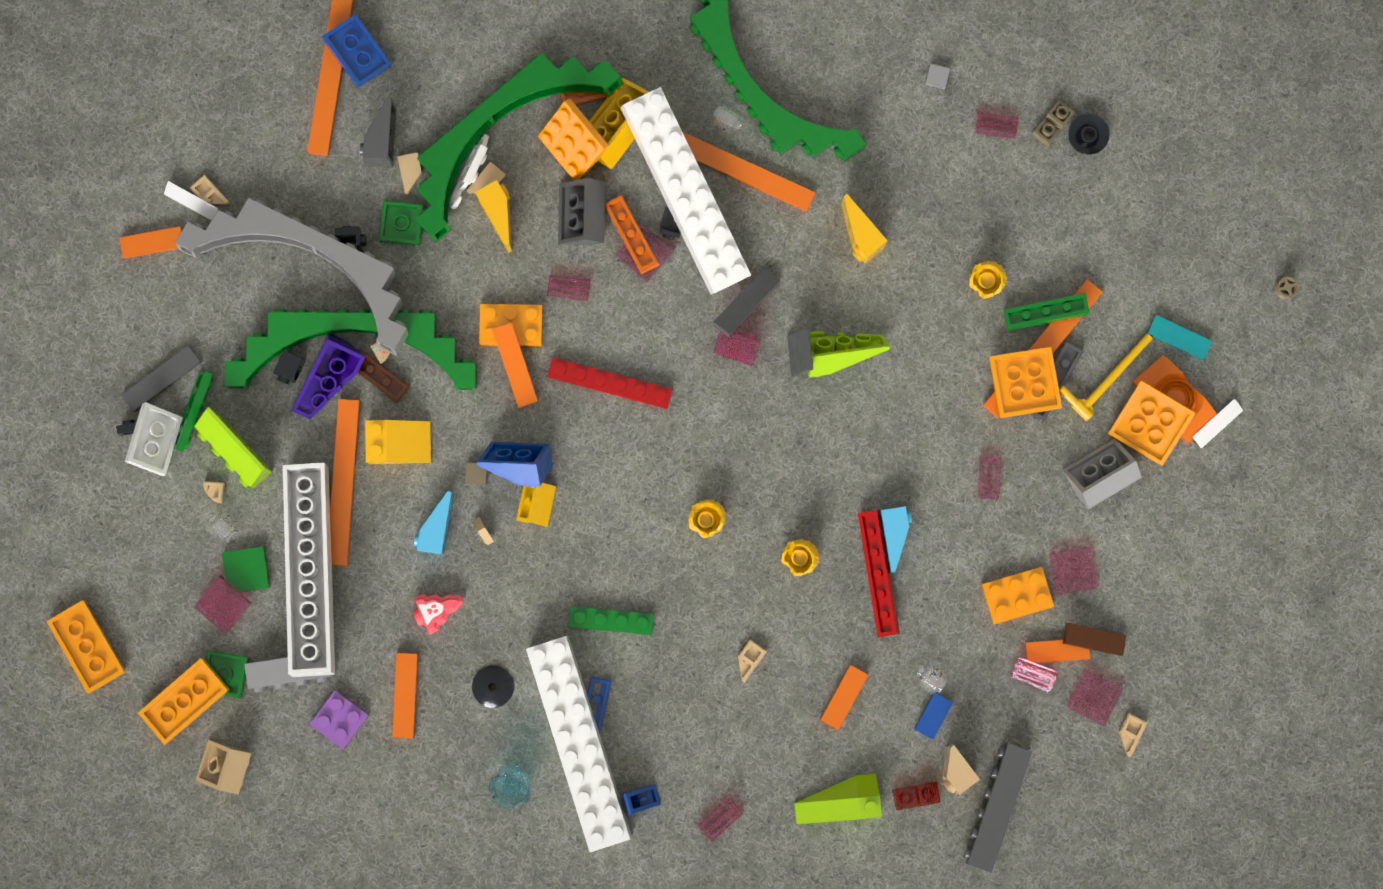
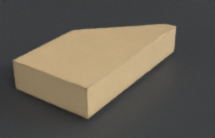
M418 152L397 156L405 194L410 193L412 187L422 175L421 164L417 159L419 157Z
M490 162L466 192L473 194L495 180L500 185L507 175Z
M205 174L189 187L198 198L211 205L231 204Z
M751 639L738 655L741 679L744 683L767 652Z
M1130 713L1127 714L1119 730L1128 757L1132 756L1148 723Z

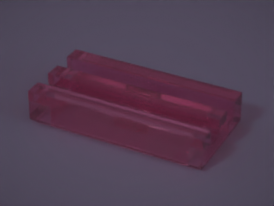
M978 112L975 133L1015 139L1019 118ZM981 118L1012 122L1013 126L983 122ZM980 126L1011 130L1012 133L983 129Z
M549 275L547 296L588 301L591 281ZM553 281L584 284L586 287L553 284ZM552 288L585 292L583 296L552 292Z
M980 457L978 498L999 500L1001 458ZM988 461L986 494H983L984 462ZM992 462H996L994 495L991 494Z
M1018 657L1014 670L1011 673V678L1049 693L1058 676V672ZM1018 671L1030 675V677H1033L1035 679H1040L1045 682H1048L1049 684H1045L1043 682L1019 674Z
M728 798L704 819L698 827L712 842L743 813ZM728 804H730L731 808L728 811H726L719 819H717L709 828L706 829L704 827L721 810H723ZM734 810L737 812V814H735L717 832H715L713 835L710 834V832L717 825H719L726 817H728Z

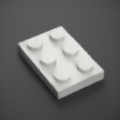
M142 403L125 462L160 476L166 475L183 417L149 403Z

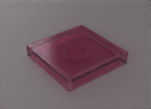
M643 224L640 229L659 266L641 275L626 245L622 247L616 256L648 282L674 253V250Z
M1091 547L1049 554L1056 595L1098 588Z
M221 575L194 607L225 635L232 629L252 602Z
M1084 670L1066 708L1105 727L1123 689Z

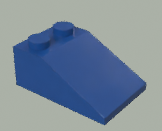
M490 442L477 461L479 467L515 484L531 488L540 486L553 467L550 444Z

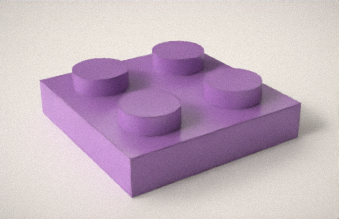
M335 690L311 721L310 725L339 747L345 749L369 714Z

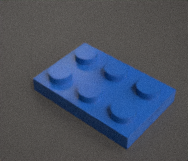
M356 14L322 36L323 41L357 88H360L392 66Z

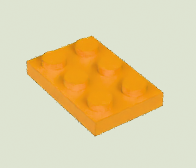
M480 304L479 345L498 346L492 329L512 322L520 346L542 347L543 306Z
M1042 567L981 584L993 625L1054 607Z

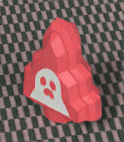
M421 594L414 597L417 609L413 610V614L419 627L425 625L428 633L432 635L440 630V625L448 621L449 614L456 612L464 601L461 595L449 594L440 597L436 594L431 596Z

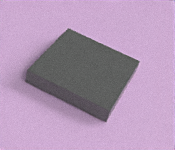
M809 328L800 329L787 336L791 377L800 376L813 370Z

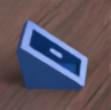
M655 784L623 793L629 815L661 805Z

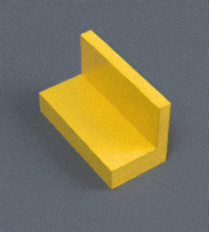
M542 483L534 488L523 486L516 521L548 527L556 486Z

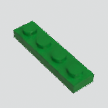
M1086 293L1003 309L1008 331L1090 315Z
M200 370L182 416V422L174 445L175 450L184 452V449H187L190 445V433L192 429H195L194 426L198 422L197 415L199 410H202L205 405L206 398L204 397L206 391H209L213 384L212 373Z
M570 606L568 627L652 635L654 614Z

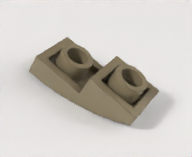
M1058 100L1031 135L1048 147L1075 112Z

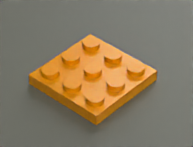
M571 99L563 102L538 135L539 139L573 180L583 179L609 147Z
M1051 347L989 357L1000 419L1062 408Z
M1141 380L1108 434L1163 466L1196 412Z

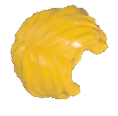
M986 261L974 266L970 274L969 287L978 291L979 296L983 299L999 294L1007 283L1005 269L1000 264H997V262Z
M706 499L692 505L688 519L689 528L699 532L702 538L714 535L723 529L726 522L725 509L719 502H715L714 499Z
M798 539L787 543L783 550L781 561L790 567L793 576H801L813 572L819 563L820 554L813 543L808 540Z

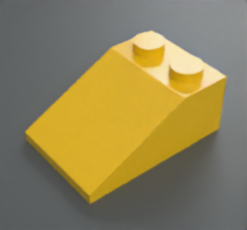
M495 180L477 190L475 194L506 250L510 253L512 251L508 200L511 198L505 185H499L498 181Z
M846 194L843 197L841 206L851 246L854 250L852 253L859 262L863 261L866 264L884 249L887 239L850 196Z
M365 420L366 463H431V421Z

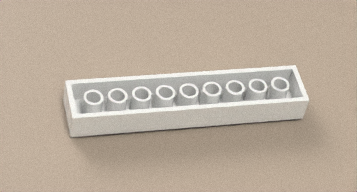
M661 87L624 104L621 107V111L710 295L751 276Z
M325 463L283 465L288 674L292 677L335 675L329 467Z
M569 636L527 648L526 651L589 852L630 840L632 835Z

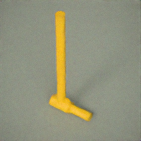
M1146 334L1086 400L1077 399L1064 385L1059 388V393L1085 421L1089 420L1094 414L1092 405L1153 338Z

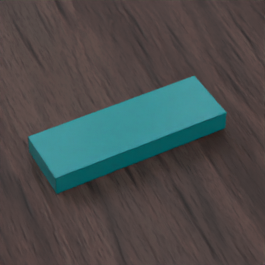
M1155 315L1147 332L1151 337L1202 361L1205 359L1213 342L1158 315Z

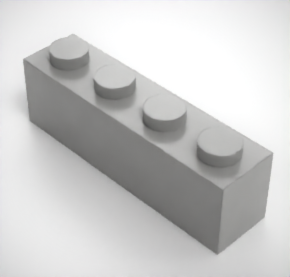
M288 657L244 664L248 689H254V693L267 691L268 686H275V689L288 688V683L296 682V686L308 685V680L316 679L317 683L330 681L329 677L334 676L292 677L288 674Z

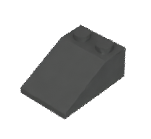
M391 97L386 98L364 136V143H360V156H363V160L371 167L393 168L396 106Z

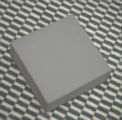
M930 64L925 85L945 89L950 68Z

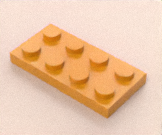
M85 600L78 602L46 621L87 694L94 692L126 673Z
M200 658L141 709L138 714L161 742L166 745L230 689L204 658Z

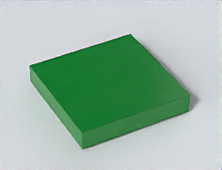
M383 200L379 242L420 246L422 227L416 218L424 210L425 205Z
M264 546L222 552L227 594L270 588Z
M207 650L205 660L230 689L223 696L242 699L246 678L244 664L249 663V657Z

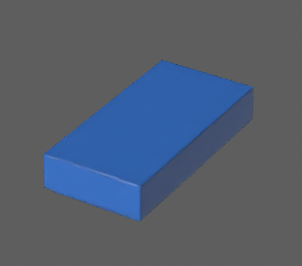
M934 692L914 730L934 739L953 702Z

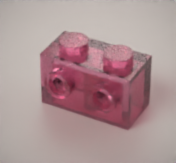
M735 330L730 337H727L720 331L713 353L754 366L761 342L757 341L758 337L746 333L745 337L738 335V330Z

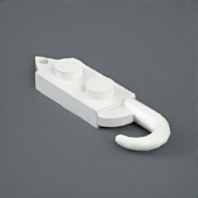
M486 134L483 135L477 145H474L457 180L456 187L450 197L449 207L451 209L458 207L462 200V196H460L462 191L468 185L475 182L478 176L477 170L487 158L486 151L488 148L486 146L489 136Z

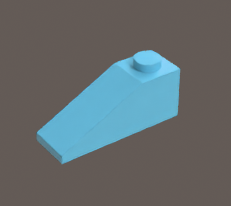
M446 492L421 527L419 534L415 535L414 546H417V551L444 555L454 493Z
M906 506L880 511L890 573L896 572L909 530V523H912L911 512L906 510Z

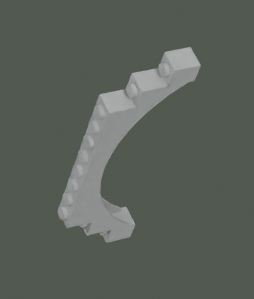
M248 198L237 217L228 211L224 213L218 210L207 229L198 223L193 225L187 222L175 243L180 251L195 258H198L204 252L218 247L254 241L283 243L315 253L345 273L363 294L376 321L378 330L376 342L378 347L397 356L409 335L404 323L398 320L394 321L402 307V302L399 294L388 290L396 276L391 263L385 260L381 262L375 259V256L369 252L364 251L362 253L350 243L343 244L331 234L325 235L315 226L310 225L308 227L296 217L289 218L277 208L271 209L266 207L267 205L261 200L256 199L254 201Z

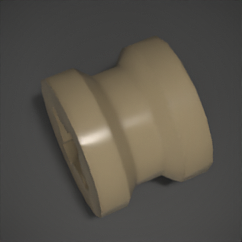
M1284 277L1275 284L1274 293L1280 299H1288L1297 293L1298 283L1292 277Z

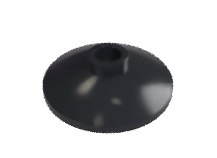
M1084 114L1077 117L1071 123L1068 131V138L1072 147L1086 155L1102 151L1107 145L1110 136L1106 122L1093 114ZM1089 133L1091 139H1086L1084 134Z
M499 666L485 667L473 679V695L485 707L497 708L503 706L513 695V679L508 671ZM490 683L496 684L494 691L489 690Z

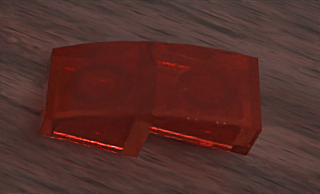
M937 781L892 789L896 810L941 802Z

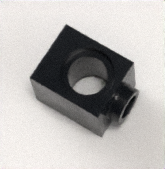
M283 350L273 373L278 376L277 380L285 384H289V382L296 383L305 360Z

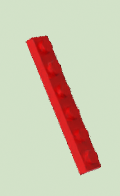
M552 357L547 378L666 410L668 409L673 390Z
M880 510L858 513L877 636L883 637L900 634Z

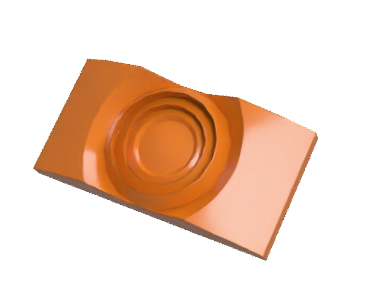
M1164 355L1132 381L1137 387L1142 380L1196 412L1181 436L1187 444L1194 439L1193 436L1217 415L1206 398L1189 383L1182 371Z

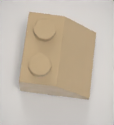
M208 740L195 780L219 791L239 794L246 769L250 763L251 753Z
M947 745L942 773L945 781L942 783L949 792L960 795L980 779L955 745Z

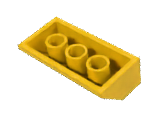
M622 78L623 85L606 98L589 121L609 145L597 161L611 170L635 140L621 111V107L649 93V91L625 78Z

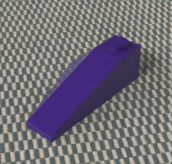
M328 332L291 411L311 419L347 382L357 375L366 356L348 341Z

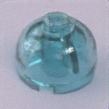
M506 766L499 769L492 777L489 793L491 791L493 794L492 799L503 807L514 808V806L519 805L522 807L529 801L533 785L529 774L525 770L517 766Z

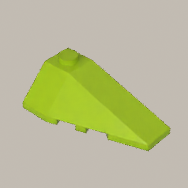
M825 331L810 332L813 370L807 372L809 377L830 375L889 350L890 346L881 334L858 333L855 337H849L844 335V332H837V336H824Z
M876 773L852 776L794 803L796 824L882 817Z

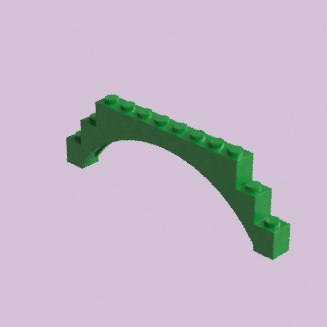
M700 0L704 6H708L690 17L691 25L689 27L695 36L699 35L702 39L700 43L706 52L710 51L713 55L712 61L714 65L724 71L725 75L723 77L728 85L735 87L737 90L735 95L740 102L744 101L748 106L746 110L752 119L756 118L759 122L758 128L764 136L767 134L771 140L769 144L774 152L778 151L780 155H783L802 142L801 148L804 153L815 158L834 146L833 151L837 158H842L846 162L865 149L866 143L856 128L841 130L814 124L788 112L766 95L751 78L738 55L730 30L728 0Z
M543 53L532 58L524 69L518 70L512 79L501 84L493 95L487 96L480 106L469 111L461 122L455 123L449 132L438 137L430 148H426L420 153L417 159L431 177L424 179L419 184V187L416 188L423 199L430 205L428 209L421 211L416 218L419 225L435 243L451 231L448 226V209L457 174L470 150L496 122L528 103L557 94L592 92L605 94L609 97L623 85L620 75L606 60L597 63L588 72L574 56L571 59L565 60L559 69Z
M274 309V312H268V337H265L263 333H253V337H247L246 361H244V358H231V361H225V387L229 389H249V383L269 362L282 354L283 350L286 351L304 341L327 335L328 332L331 334L362 332L378 335L374 315L369 313L370 310L358 309L357 313H349L347 309H337L336 312H328L327 309H316V312H307V309H295V312H287L286 309ZM405 309L399 310L394 321L398 320L406 325L409 335L404 343L421 351L435 361L454 381V388L456 390H477L476 363H472L470 359H461L460 363H456L457 340L448 334L439 335V338H436L437 316L435 313H432L431 310H419V313H411V310Z

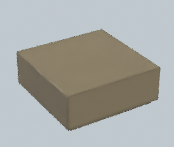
M466 462L465 484L486 485L487 470L479 467L477 463Z

